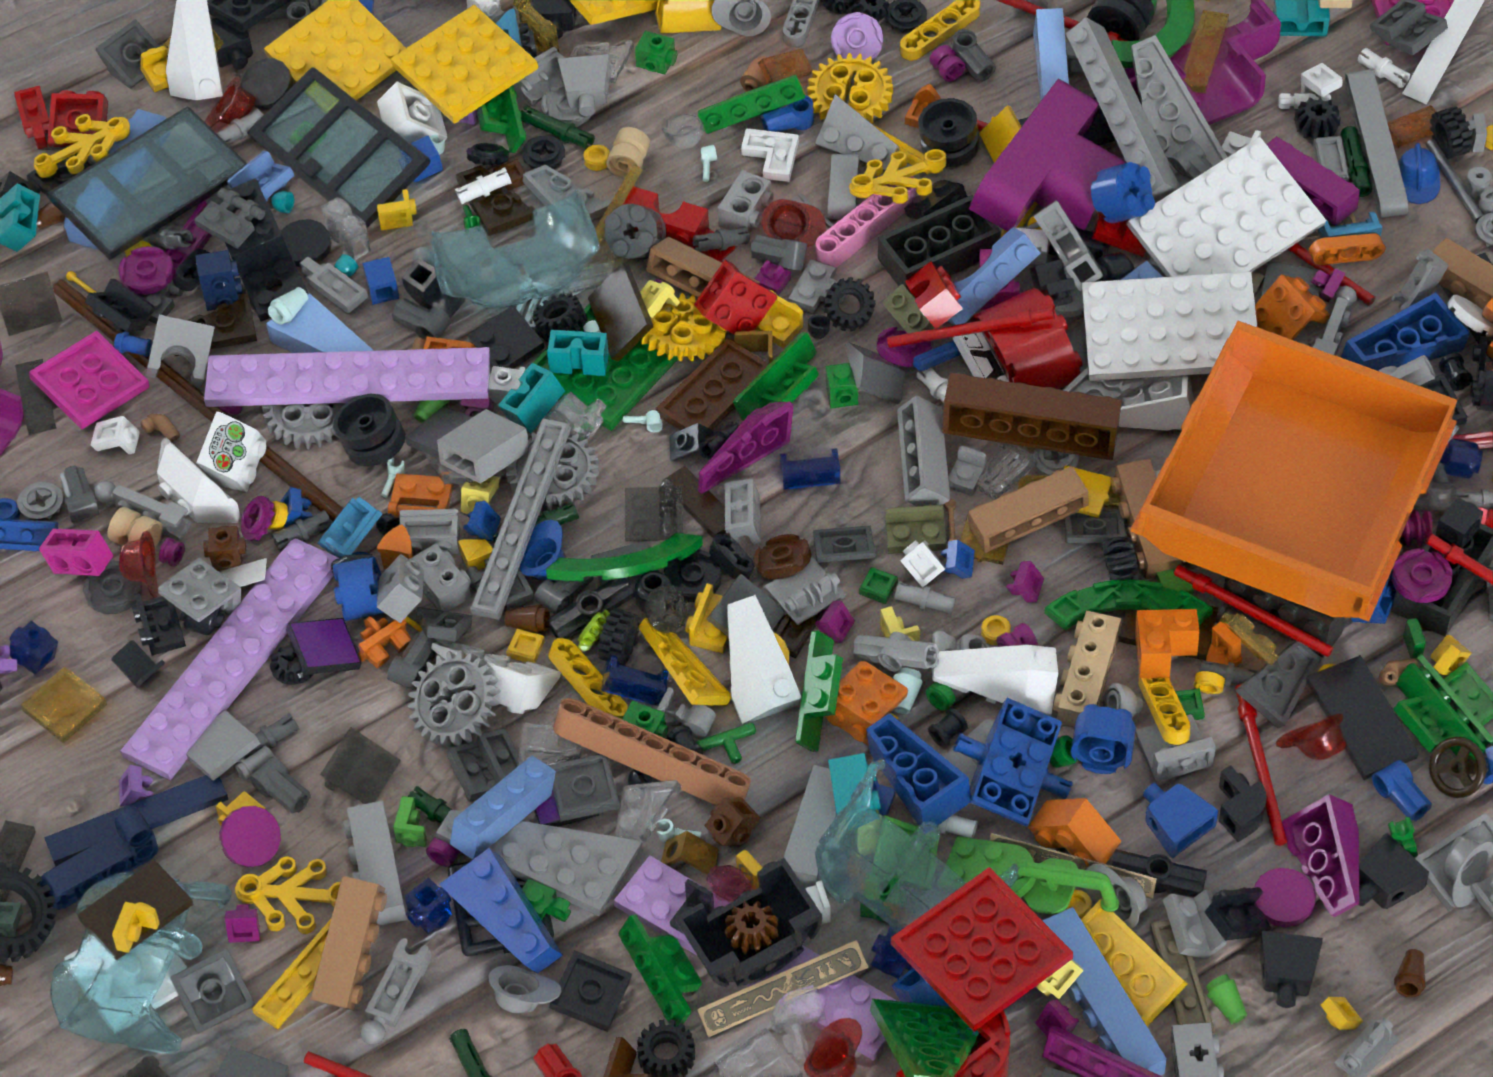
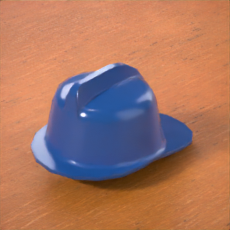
M1416 143L1414 148L1407 150L1398 160V165L1408 202L1424 204L1432 201L1439 194L1440 171L1435 155L1430 150L1421 148L1420 143Z
M545 520L534 527L520 564V571L523 575L533 576L538 580L545 581L547 580L546 569L559 557L566 558L562 549L563 531L557 521Z

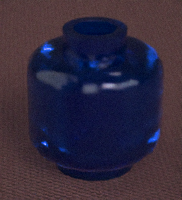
M1452 439L1439 463L1444 464V470L1447 475L1470 479L1474 473L1479 474L1483 451L1479 450V445L1475 442Z

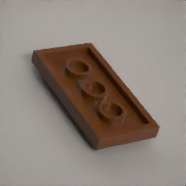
M727 338L656 407V411L660 414V418L679 430L697 423L713 430L735 408L734 399L769 363Z

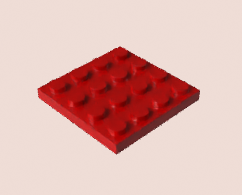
M990 867L891 937V945L974 1032L1073 959V951Z

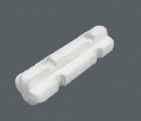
M1280 93L1278 106L1280 109H1290V106H1294L1293 109H1298L1300 103L1307 102L1309 97L1318 100L1320 96H1316V93H1294V96H1290V93ZM1327 94L1321 98L1323 101L1331 100V95Z

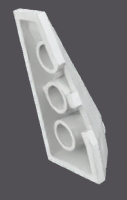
M176 0L166 64L170 96L192 100L223 97V85L207 0Z
M1190 375L1165 376L1120 398L1122 404L1119 427L1166 431L1173 429L1182 430L1181 426L1194 402Z
M756 595L728 604L731 699L741 725L797 706L802 697Z
M434 642L431 646V649L445 660L448 651L456 655L461 650L466 654L471 652L486 661V665L494 669L492 675L499 679L493 686L500 689L501 692L493 696V698L499 701L500 704L507 706L506 710L512 713L523 714L525 710L537 709L561 675L560 671L529 661L526 664L510 662L511 657L502 654H485L484 656L483 649L456 642L452 644Z
M1017 645L939 652V662L934 669L932 668L933 681L964 693L970 691L986 697L985 701L993 704L996 701L1004 703L1008 697L1048 716L1052 715L1058 678L1056 648Z

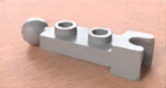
M1349 286L1340 287L1335 292L1334 298L1336 303L1323 338H1316L1313 348L1336 356L1344 334L1340 332L1341 328H1347L1351 317V312L1347 311V308L1352 306L1357 299L1355 290Z
M101 481L95 486L94 495L98 501L102 503L114 501L117 510L121 507H127L140 513L141 516L145 515L161 522L163 534L175 540H181L191 527V521L183 518L187 514L188 509L170 501L166 505L119 484L115 487L110 481Z
M400 939L392 954L393 959L365 1010L366 1017L373 1019L365 1022L360 1032L361 1038L368 1045H376L382 1042L386 1033L384 1024L392 1027L396 1026L421 976H424L431 962L432 955L428 946L424 945L418 953L410 955L407 939Z

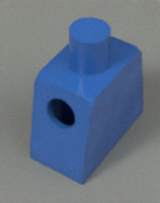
M1153 783L1143 792V797L1150 803L1146 809L1145 821L1172 859L1216 827L1218 810L1182 784H1176L1164 792L1156 783Z

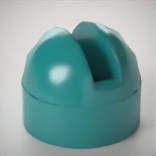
M279 191L274 194L271 200L273 208L281 213H290L295 203L293 193Z
M342 254L334 265L335 268L348 277L354 275L359 268L357 262L346 254Z

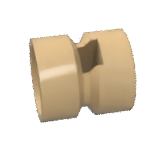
M625 127L620 129L606 161L608 169L613 174L628 179L638 176L643 165V159L650 147L648 136L637 128Z
M121 507L115 512L109 523L108 539L121 546H129L131 550L148 556L158 546L163 526L161 522L145 515L141 516L140 513L127 507Z

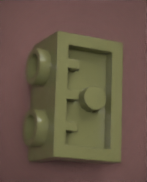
M903 284L883 300V305L907 333L935 329L919 310L915 302V296Z
M943 505L899 506L885 510L888 554L903 553L902 551L915 540L919 544L926 540L929 544L928 547L932 551L946 549Z

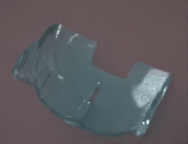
M578 189L571 196L561 201L535 209L533 216L536 235L533 238L493 248L489 244L484 228L480 225L453 232L440 233L432 231L431 244L435 253L433 255L435 272L442 294L450 297L466 298L473 304L481 307L503 308L523 304L529 299H540L552 295L572 283L580 274L583 264L590 260L600 248L594 225L588 211H586L583 197L579 195ZM523 263L526 275L522 276L518 264Z
M879 758L877 762L874 759L872 760L851 794V800L839 812L818 840L819 844L816 847L815 858L820 878L833 898L840 904H846L851 897L856 898L892 926L895 930V935L965 885L966 882L930 851L940 838V828L936 823L931 821L923 822L910 836L893 822L870 809L874 777L879 769L885 768L886 764L883 759ZM1014 863L999 875L1010 888L1019 877V866ZM897 875L899 879L883 902L879 899L893 876Z
M136 872L115 873L92 885L80 899L76 913L79 914ZM174 879L191 899L213 901L218 908L227 905L231 900L232 890H229L230 887L227 885L212 882H182L180 879ZM189 909L117 961L86 928L75 957L58 963L53 971L50 994L60 1027L85 1038L123 1044L135 1049L164 1054H172L180 1050L182 1038L169 1030L150 1003L161 987L174 954L184 959L192 960L202 952L200 939L183 930Z

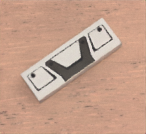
M982 332L953 337L957 348L974 377L995 378L1000 381L1009 382Z

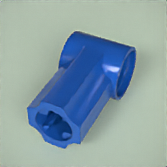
M805 95V98L761 114L760 119L763 129L773 132H783L791 128L797 130L809 129L814 124L812 99Z
M1396 760L1372 775V783L1377 792L1384 798L1390 797L1406 817L1411 818V821L1421 819L1431 809L1432 803L1413 782L1412 773L1403 761Z

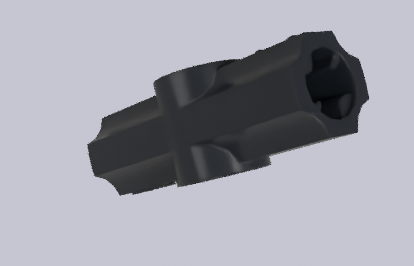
M626 578L611 579L594 591L587 590L582 592L575 603L549 618L547 624L556 639H568L583 630L598 612L602 613L604 610L611 612L614 608L635 597V593ZM590 605L597 606V608L593 611L584 610L587 606Z
M1116 849L1111 864L1113 867L1157 878L1154 893H1163L1168 890L1196 897L1203 891L1207 876V870L1173 863L1168 856L1163 854H1154L1147 857ZM1153 872H1161L1164 875H1155Z

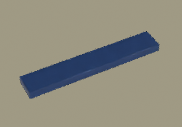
M204 775L44 838L56 867L117 833L114 820L121 811L129 807H137L151 829H154L229 799L220 776L213 781L207 775Z

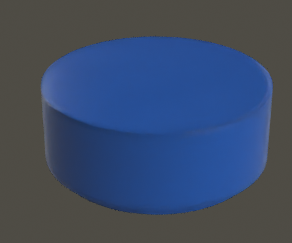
M1 498L0 518L19 519L20 512L17 503L10 498Z

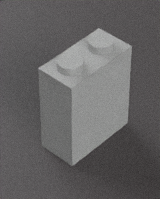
M487 409L437 440L440 464L478 483L484 482L529 452L526 428Z

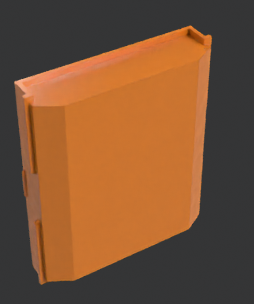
M1237 321L1196 401L1193 402L1181 426L1182 431L1169 457L1166 458L1130 532L1145 537L1167 555L1331 617L1360 618L1369 622L1401 551L1402 544L1399 542V539L1419 494H1426L1457 421L1453 420L1452 416L1457 399L1250 324Z

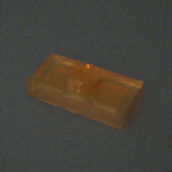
M802 48L762 58L758 62L768 84L792 75H797L798 78L809 76L813 71Z
M1432 105L1388 122L1391 138L1398 148L1433 134L1430 131V126H1432L1430 119H1432L1431 115L1437 111Z

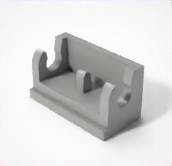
M555 47L535 57L538 69L514 84V90L531 106L541 101L543 95L550 92V88L563 84L558 59L564 57Z
M1429 249L1419 252L1416 257L1419 261L1402 290L1394 293L1391 298L1392 301L1403 302L1401 310L1430 296L1449 266Z
M753 478L725 482L726 533H730L731 537L739 545L741 544L740 536H748L752 544L761 543L760 495Z

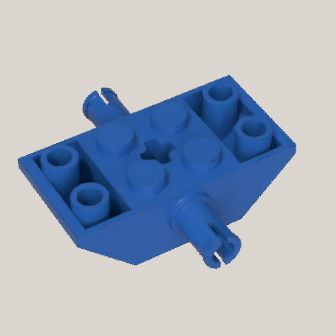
M1007 697L993 723L985 744L960 733L953 751L977 760V767L970 785V802L1027 827L1040 789L1066 799L1071 790L1069 787L1072 786L1073 782L1049 773L1047 768L1062 721Z

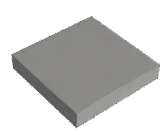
M224 710L212 721L186 755L195 766L214 781L257 747L260 742L252 732Z

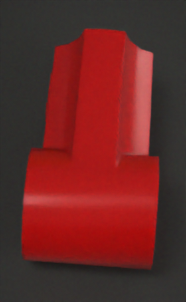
M548 1043L541 1047L533 1057L535 1064L544 1077H582L580 1071L572 1066L556 1043Z

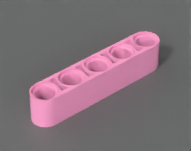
M889 184L884 185V186L893 187V188L899 187V186H896V185H889ZM905 187L908 190V201L903 204L894 203L890 196L872 194L817 238L815 243L816 261L837 268L906 213L904 208L912 203L913 198L916 197V188Z

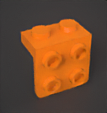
M1281 274L1255 304L1257 327L1294 340L1310 321L1325 324L1331 315L1325 309L1326 303L1318 296L1312 295L1308 291L1310 286L1298 276L1293 278Z
M861 661L840 680L835 715L823 717L832 725L838 726L849 733L855 740L869 746L866 729L891 713L907 697L908 689L868 662Z

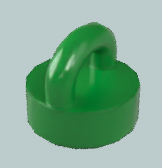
M934 681L926 689L928 701L938 710L946 711L956 701L952 691L953 688Z
M1063 735L1057 738L1049 761L1053 767H1067L1078 761L1077 757L1075 761L1071 755L1073 739L1070 736Z

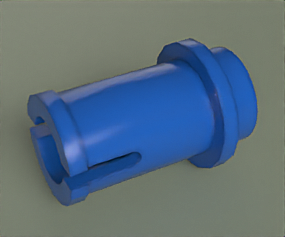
M126 331L116 335L114 348L119 350L120 353L130 352L145 357L150 355L151 339L131 336Z

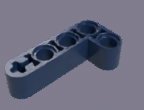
M137 807L124 809L116 816L114 824L117 833L59 864L41 876L42 881L39 885L43 887L48 884L51 890L46 896H54L56 902L52 906L53 908L60 910L72 905L148 862L157 854L158 844L154 832Z

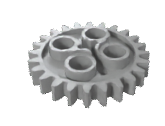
M345 403L262 405L268 431L269 433L274 432L276 440L283 437L284 445L286 446L291 441H294L295 449H298L301 443H305L307 450H309L311 443H316L321 448L322 440H326L331 444V436L335 435L338 437L333 428L334 417Z
M534 432L531 433L532 440H528L529 452L506 467L507 482L510 483L511 492L516 490L536 437ZM578 433L567 438L543 504H547L548 511H551L553 505L557 504L558 508H560L565 502H573L574 498L583 501V492L591 494V485L597 484L596 476L599 475L598 456H595L594 447L588 446L587 439L580 441Z
M459 650L455 655L448 651L446 660L437 655L436 665L427 662L428 671L426 673L423 671L418 672L422 679L420 682H412L417 687V690L408 694V696L415 699V702L407 705V708L414 711L409 718L416 722L414 728L421 732L422 737L436 745L442 744L449 748L451 743L456 746L461 745L462 739L471 743L472 733L478 736L482 735L479 727L481 725L489 727L490 724L486 720L487 717L496 716V713L491 708L492 706L499 705L500 702L494 699L493 696L499 694L501 690L493 686L499 679L492 675L494 669L486 665V661L471 652L466 654Z

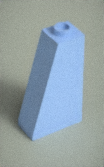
M1063 8L1036 9L1033 37L1041 100L1058 79L1069 84Z
M310 293L307 294L308 301L305 302L290 323L280 325L273 320L266 323L270 341L292 353L373 351L371 347Z

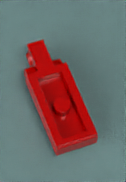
M40 85L14 92L25 135L27 134V138H35L38 150L47 148L48 144L45 134L48 133L49 117Z

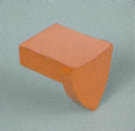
M927 84L918 90L905 116V125L919 128L918 118L922 110L930 103L941 99L932 85Z
M398 525L389 531L377 546V550L381 555L383 569H387L400 554L408 559L413 557L411 539L403 525Z
M1219 622L1212 628V643L1208 649L1206 661L1228 665V662L1235 663L1234 666L1242 663L1241 639L1226 625Z

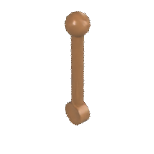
M950 499L944 504V507L948 511L950 537L948 541L957 540L955 538L954 524L956 501Z

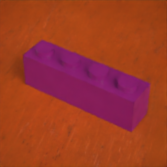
M1277 136L1266 144L1326 220L1337 226L1358 209L1360 189L1354 184L1347 182L1332 170L1325 168L1314 161L1312 157L1303 154L1290 143H1286Z

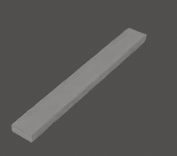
M542 419L470 610L473 615L500 620L571 430L570 423Z

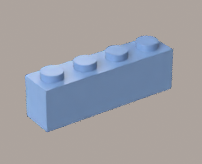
M533 755L530 756L454 818L450 844L472 860L479 856L551 797L556 771Z

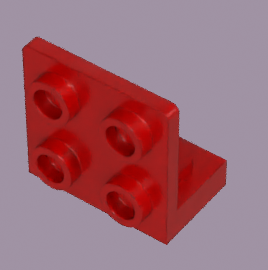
M725 259L694 303V306L705 318L735 335V332L755 330L776 301L777 295L743 275L733 263Z

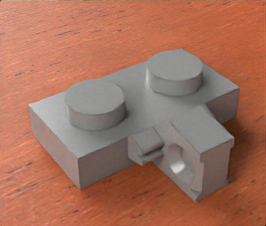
M810 259L789 296L788 302H793L802 310L814 314L820 302L824 301L831 286L834 283H838L834 279L836 267ZM846 295L839 299V304L843 303Z

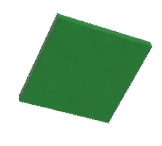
M589 303L584 309L587 315L585 323L592 320L596 321ZM640 340L619 362L612 360L609 354L606 376L583 375V369H573L572 374L553 373L565 390L558 401L612 431L623 419V416H626L678 360V356H673L671 360H668V354L666 353L657 356V349L649 351V344H641ZM547 347L533 363L549 370Z

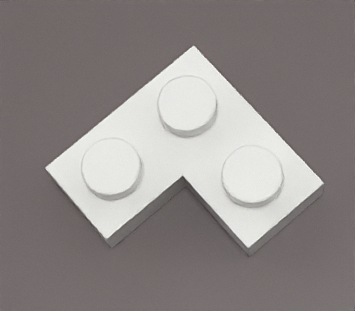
M746 128L741 146V155L766 158L763 178L790 182L799 143V135Z

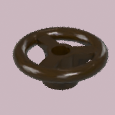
M1450 737L1440 742L1434 748L1429 760V773L1432 782L1443 794L1453 798H1464L1475 793L1484 782L1487 770L1486 760L1481 749L1473 741L1463 737ZM1452 746H1461L1457 756L1449 763L1438 764L1442 753ZM1470 752L1474 755L1475 759L1469 755ZM1459 762L1462 764L1461 772L1458 770ZM1450 773L1459 778L1464 788L1455 789L1449 787L1443 782L1439 774Z

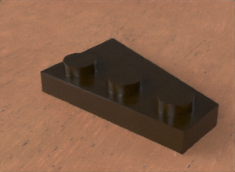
M482 165L456 174L459 186L462 187L476 181V177L480 175L485 177L491 173ZM504 186L491 191L487 197L482 195L469 201L475 214L480 217V222L488 236L538 218V211L533 206H527L522 202L518 194L515 192L511 193Z
M248 292L240 295V300L233 304L227 305L225 302L217 306L216 311L206 316L199 314L187 320L214 326L210 350L257 341Z

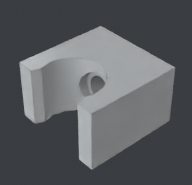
M159 314L145 376L156 378L161 361L166 356L181 355L191 363L193 368L190 383L196 388H201L214 326Z

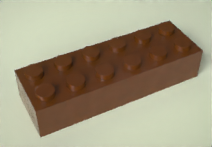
M950 373L944 399L942 433L1113 461L1122 400L1109 396L1101 397L1082 392L1057 390L1052 387L1031 386L1021 382L1012 383L995 378L974 377L964 373Z

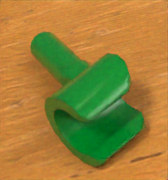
M464 205L463 210L466 216L464 217L465 234L468 235L469 231L473 230L481 233L480 217L473 215L470 207Z

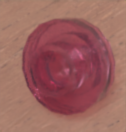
M731 865L711 867L706 878L708 885L715 893V897L720 901H735L742 893L750 891L752 888V884L745 877V873Z

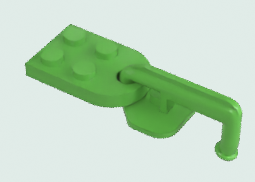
M961 836L956 837L937 885L940 894L951 895L990 867L1019 898H1024L1033 912L1058 914L1064 911L1070 903L1075 887L1099 890L1102 896L1101 907L1107 912H1114L1119 907L1116 893L1110 878L1106 874L1078 869L1074 862L1063 859L1049 858L1041 863H1035L1031 854L1019 845Z

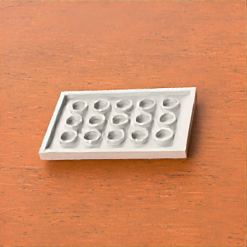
M1261 137L1155 203L1154 208L1149 210L1144 216L1130 219L1127 226L1167 277L1253 272L1324 226L1327 220Z
M1251 272L1082 282L1089 381L1210 374L1237 321L1257 327Z

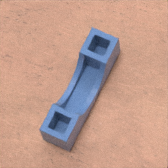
M1012 227L992 245V253L981 268L966 279L954 283L956 290L961 295L958 301L963 309L947 322L952 325L964 324L1041 254L1025 233Z

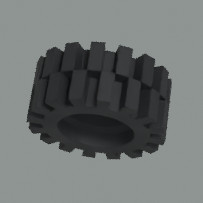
M1454 106L1431 115L1430 123L1432 126H1430V131L1433 132V135H1431L1432 139H1435L1447 159L1470 152L1472 149L1471 144L1473 143V139L1470 137L1472 131L1469 130V121L1466 122V115L1462 114L1460 108Z
M848 277L844 281V278H842L828 290L823 304L825 306L823 310L824 313H827V318L833 322L832 326L835 328L840 326L842 331H846L847 328L850 331H855L857 327L859 329L864 327L865 323H868L875 310L876 300H873L874 292L869 291L870 286L867 283L865 286L861 284L863 280L853 281V277ZM845 295H853L858 299L860 309L854 314L844 313L839 307V299Z
M561 293L558 298L555 295L551 296L552 300H544L542 302L543 306L538 305L536 307L537 311L533 313V321L542 339L549 342L551 330L581 331L580 327L583 328L587 321V315L579 299L571 293H568L566 296L564 293Z
M617 608L611 610L610 616L608 615L606 618V624L604 623L603 633L600 635L601 641L598 644L599 659L621 666L628 662L639 632L637 629L640 625V618L637 614Z
M663 1019L659 1020L658 1027L652 1022L649 1024V1031L645 1028L642 1030L641 1037H638L637 1053L640 1068L643 1067L644 1074L651 1073L652 1077H679L678 1074L681 1073L685 1077L688 1074L687 1068L692 1069L694 1065L693 1060H695L694 1038H692L690 1030L685 1031V1025L682 1023L676 1027V1021L671 1019L669 1025H665ZM661 1043H673L679 1049L677 1055L671 1059H660L654 1054L655 1047Z

